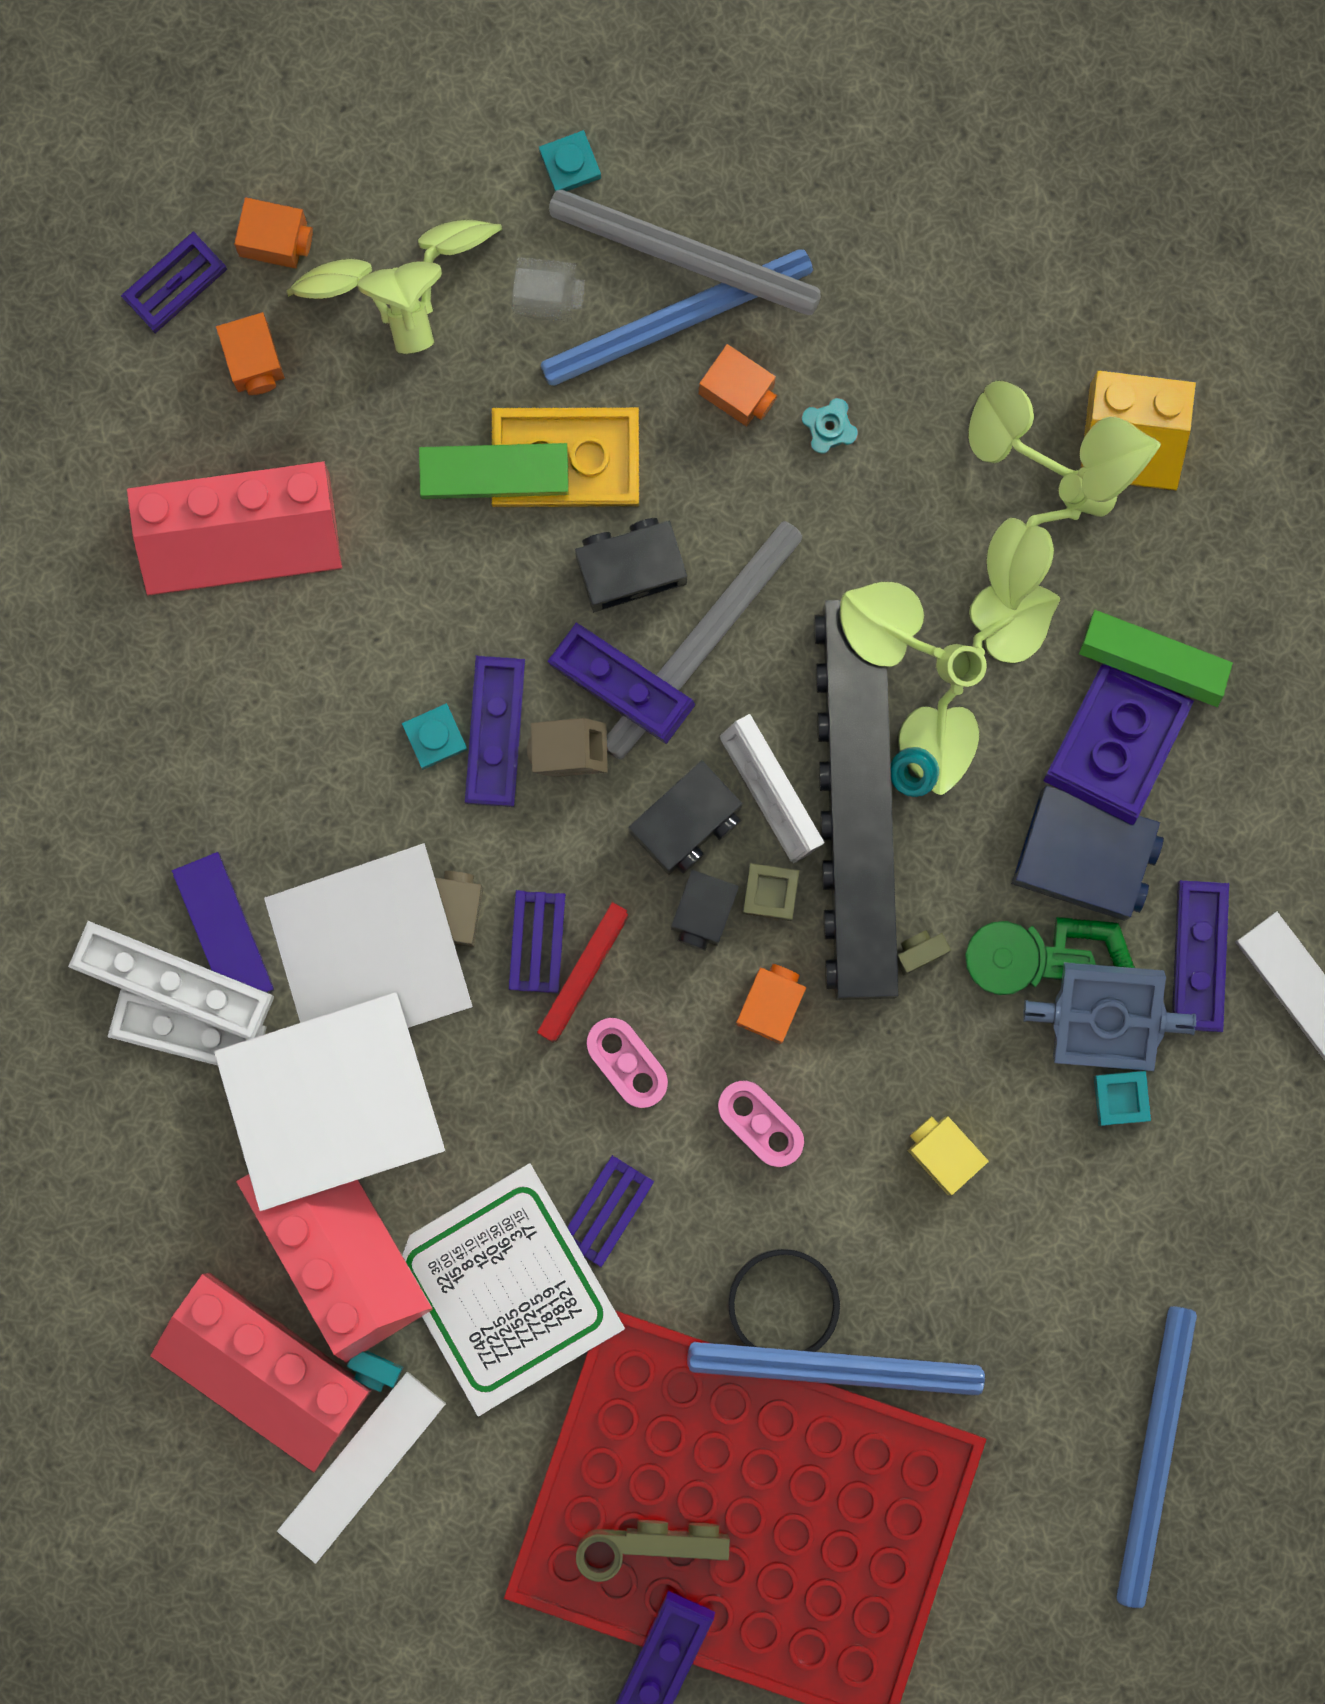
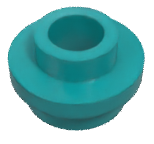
M919 747L905 748L891 762V782L904 795L911 797L923 796L929 793L938 782V763L934 756L925 749ZM908 764H918L923 770V777L915 778L911 776L908 772Z

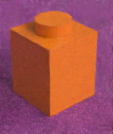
M245 197L234 245L239 257L297 269L299 256L307 257L309 254L313 228L306 226L307 221L303 209Z
M263 312L216 326L230 375L238 393L247 390L248 395L267 393L276 388L275 381L285 379L272 334Z
M727 344L699 383V395L747 427L754 416L762 420L776 401L777 395L772 392L776 376Z
M772 964L770 971L760 967L735 1025L782 1044L806 990L805 986L797 983L800 975L777 964Z

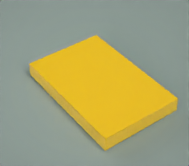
M639 407L492 408V445L567 443L569 495L492 497V507L639 506Z

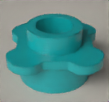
M835 398L827 406L819 409L809 407L804 411L802 423L810 429L812 437L811 447L815 452L825 454L830 448L839 446L842 443L850 445L856 440L858 431L855 426L850 424L847 416L849 407L843 399ZM832 422L834 429L827 430L825 424Z

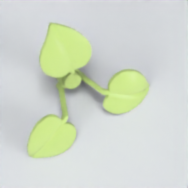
M460 220L444 223L428 230L418 239L419 247L427 249L424 253V262H411L399 268L382 269L372 272L370 263L362 260L346 259L329 262L312 269L300 277L287 290L288 297L294 294L304 298H330L346 293L358 286L361 293L373 299L381 313L383 323L390 324L396 351L403 354L419 352L429 348L434 343L427 314L433 312L431 286L441 277L442 270L440 265L433 263V261L440 254L454 255L479 245L495 233L502 231L501 224L477 220Z
M995 381L985 387L984 393L979 396L971 416L969 443L972 451L982 461L997 463L1007 457L1013 446L1019 453L1063 476L1059 485V496L1067 506L1063 510L1032 515L1026 524L1019 519L1009 518L1002 523L992 537L987 553V570L992 588L1006 607L1017 610L1022 600L1043 581L1053 560L1054 548L1052 538L1046 529L1038 525L1066 518L1078 520L1081 512L1097 517L1107 515L1114 508L1117 496L1144 470L1160 448L1161 443L1143 433L1126 420L1117 417L1103 418L1091 427L1082 441L1080 460L1084 467L1076 471L1068 469L1021 442L1019 438L1031 428L1034 420L1031 401L1027 394L1018 386L1004 381Z
M877 582L846 591L842 596L840 602L842 629L852 649L863 660L878 666H894L903 659L907 645L916 650L937 658L936 667L939 676L945 682L951 684V688L939 700L938 709L931 707L915 709L902 723L898 735L899 751L909 747H919L930 752L936 759L939 766V779L932 789L934 793L943 795L956 785L969 768L978 747L979 728L974 714L964 707L947 709V706L956 695L963 693V686H973L984 677L987 663L984 657L985 650L982 648V641L984 640L987 652L999 661L1016 663L1028 659L1041 647L1046 638L1052 616L1060 602V597L1057 594L1038 586L1022 600L1017 610H1013L1002 603L992 585H990L975 597L970 606V619L974 626L980 630L973 637V646L952 644L944 649L929 645L912 637L922 627L924 612L919 598L908 587L894 582ZM908 764L911 771L919 778L923 777V770L918 764Z

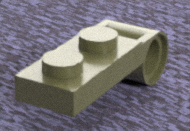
M638 1520L637 1529L627 1528V1531L595 1529L586 1533L578 1544L576 1563L579 1571L587 1579L602 1582L611 1579L618 1573L622 1565L623 1554L729 1560L730 1538L729 1534L719 1533V1525L689 1523L687 1532L668 1530V1522ZM604 1542L613 1549L615 1557L609 1566L595 1568L586 1561L585 1550L592 1543Z

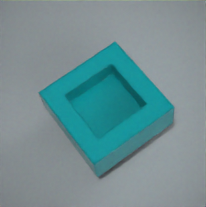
M584 130L539 146V153L554 191L561 189L569 191L601 179V172Z
M447 703L402 723L422 770L468 750Z
M1146 1071L1093 1076L1099 1126L1151 1121Z
M367 1350L351 1358L347 1365L348 1368L357 1371L354 1378L359 1383L381 1392L384 1384L393 1388L404 1368Z

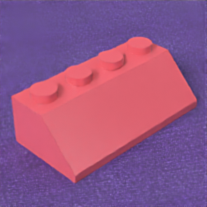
M324 461L127 488L133 539L147 596L342 569L330 473Z
M247 1174L236 1181L335 1356L347 1363L351 1358L361 1352H365L433 1310L359 1180L263 1211L259 1210L250 1175Z
M211 1273L202 1274L172 1316L150 1355L312 1472L317 1470L372 1391L371 1388L359 1383L354 1378L355 1375Z

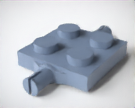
M1064 962L1061 989L1055 998V1002L1045 1003L1025 1000L1023 1022L1053 1023L1055 1031L1054 1063L1154 1071L1157 1047L1163 1039L1164 1033L1194 1035L1196 1014L1166 1012L1163 1002L1166 982L1164 970Z

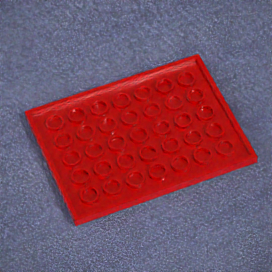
M615 1310L625 1329L592 1348L587 1353L504 1599L642 1647L666 1594L670 1591L715 1611L714 1620L692 1663L693 1665L805 1704H900L987 1439L829 1383L694 1373L689 1370L687 1365L690 1344L693 1342H710ZM638 1520L668 1522V1530L687 1532L689 1523L719 1525V1533L729 1534L730 1538L729 1560L623 1554L622 1565L618 1573L611 1579L602 1582L589 1580L582 1575L577 1567L576 1553L578 1544L586 1533L595 1529L626 1531L627 1528L637 1529ZM604 1542L592 1543L585 1550L586 1561L595 1568L609 1566L615 1557L613 1549Z

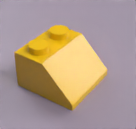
M1097 371L1090 383L1084 437L1091 427L1103 418L1117 417L1130 422L1143 433L1161 443L1153 458L1130 485L1176 491L1191 431L1196 382Z

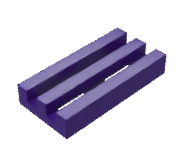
M193 231L127 289L121 297L156 334L228 269ZM194 248L200 253L143 305L137 299ZM208 262L211 265L155 316L150 313L204 264Z
M516 890L509 990L559 994L565 893L552 894ZM525 902L535 903L530 978L529 981H520ZM545 903L555 904L549 983L540 982Z
M613 1155L567 1227L573 1237L614 1170L616 1169L624 1174L583 1241L580 1242L574 1238L583 1256L600 1267L603 1266L654 1183L653 1180ZM634 1180L640 1184V1187L603 1247L597 1253L590 1248L630 1182Z

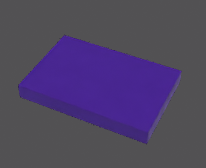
M1102 663L1043 781L1134 825L1194 701L1173 690Z

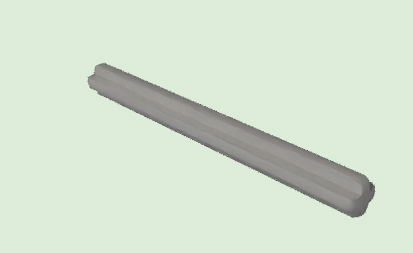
M562 189L556 190L550 201V215L558 220L805 315H813L819 305L821 291L818 287Z
M786 521L780 523L656 676L677 690L681 689L799 545L803 535L796 527ZM622 716L607 734V751L614 757L623 759L646 730L625 716Z

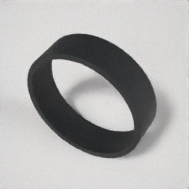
M776 1249L752 1258L736 1275L729 1293V1316L738 1337L746 1346L757 1347L742 1333L735 1315V1296L743 1276L755 1264L766 1258L778 1255H791L805 1259L817 1267L826 1278L831 1289L833 1311L828 1328L815 1344L803 1350L810 1352L818 1351L833 1334L839 1319V1293L831 1274L819 1261L796 1250Z

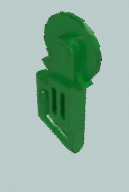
M1056 917L1053 947L1044 945L1040 934L1033 926H1030L1026 931L1021 925L1009 921L991 922L978 929L969 940L965 953L966 969L972 980L984 991L996 995L1014 994L1027 987L1028 984L1035 988L1042 978L1062 980L1064 962L1096 965L1091 951L1065 948L1066 937L1105 941L1113 966L1135 968L1130 957L1129 949L1127 948L1119 923Z

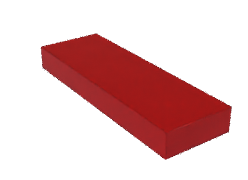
M613 902L611 903L538 1029V1035L552 1043L558 1041L628 919L627 910Z

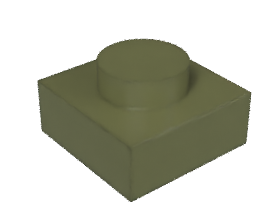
M750 863L743 914L792 921L800 870Z
M927 930L900 943L904 952L897 955V965L904 976L946 955L951 951V948L943 933L931 938Z

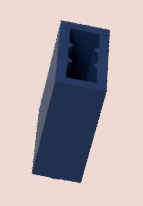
M1046 785L1040 791L1011 884L1125 921L1131 917L1133 911L1140 913L1144 906L1149 884L1142 883L1147 864L1155 866L1162 849L1164 838L1157 836L1161 822L1138 816L1135 824L1131 825L1079 798Z

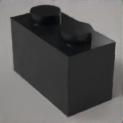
M657 518L645 519L632 524L629 527L631 532L616 537H611L610 532L595 534L582 541L583 547L575 549L576 559L593 613L687 585L688 576L670 520L659 523Z
M701 760L628 827V831L668 875L676 868L684 874L704 856V852L699 848L713 834L720 841L741 822L736 813L741 810L743 803Z

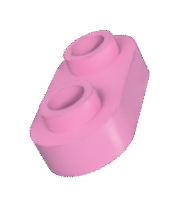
M607 1018L597 1022L591 1028L587 1037V1049L592 1060L628 1104L637 1108H648L656 1105L664 1097L668 1086L667 1075L663 1067L625 1021L617 1018ZM609 1034L617 1035L622 1041V1046L616 1053H608L602 1047L603 1039ZM641 1073L649 1075L653 1082L651 1089L645 1093H640L633 1087V1079Z
M738 1081L724 1089L718 1101V1112L722 1121L761 1161L773 1167H783L792 1164L799 1158L804 1147V1137L800 1127L762 1088L749 1081ZM738 1097H747L751 1100L753 1108L749 1115L740 1116L735 1113L733 1103ZM775 1132L783 1133L788 1139L787 1147L781 1152H776L769 1146V1137Z

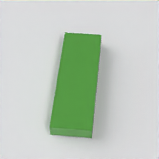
M567 443L419 447L421 499L569 495Z
M1094 610L1079 651V655L1217 708L1224 696L1233 662L1097 610Z

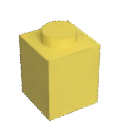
M931 1116L910 1135L915 1144L907 1151L947 1195H953L989 1162L949 1116L944 1117L939 1122Z

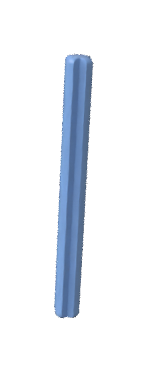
M796 250L762 265L765 268L797 280L811 274L813 271L812 263L805 250ZM725 283L718 284L546 359L541 363V370L547 383L555 386L758 296Z
M1177 1306L1170 1307L1167 1314L1117 1592V1601L1121 1605L1132 1608H1143L1146 1603L1197 1318L1196 1312L1192 1309Z
M700 1342L691 1343L687 1355V1365L689 1370L694 1373L966 1395L981 1394L985 1382V1373L978 1365Z

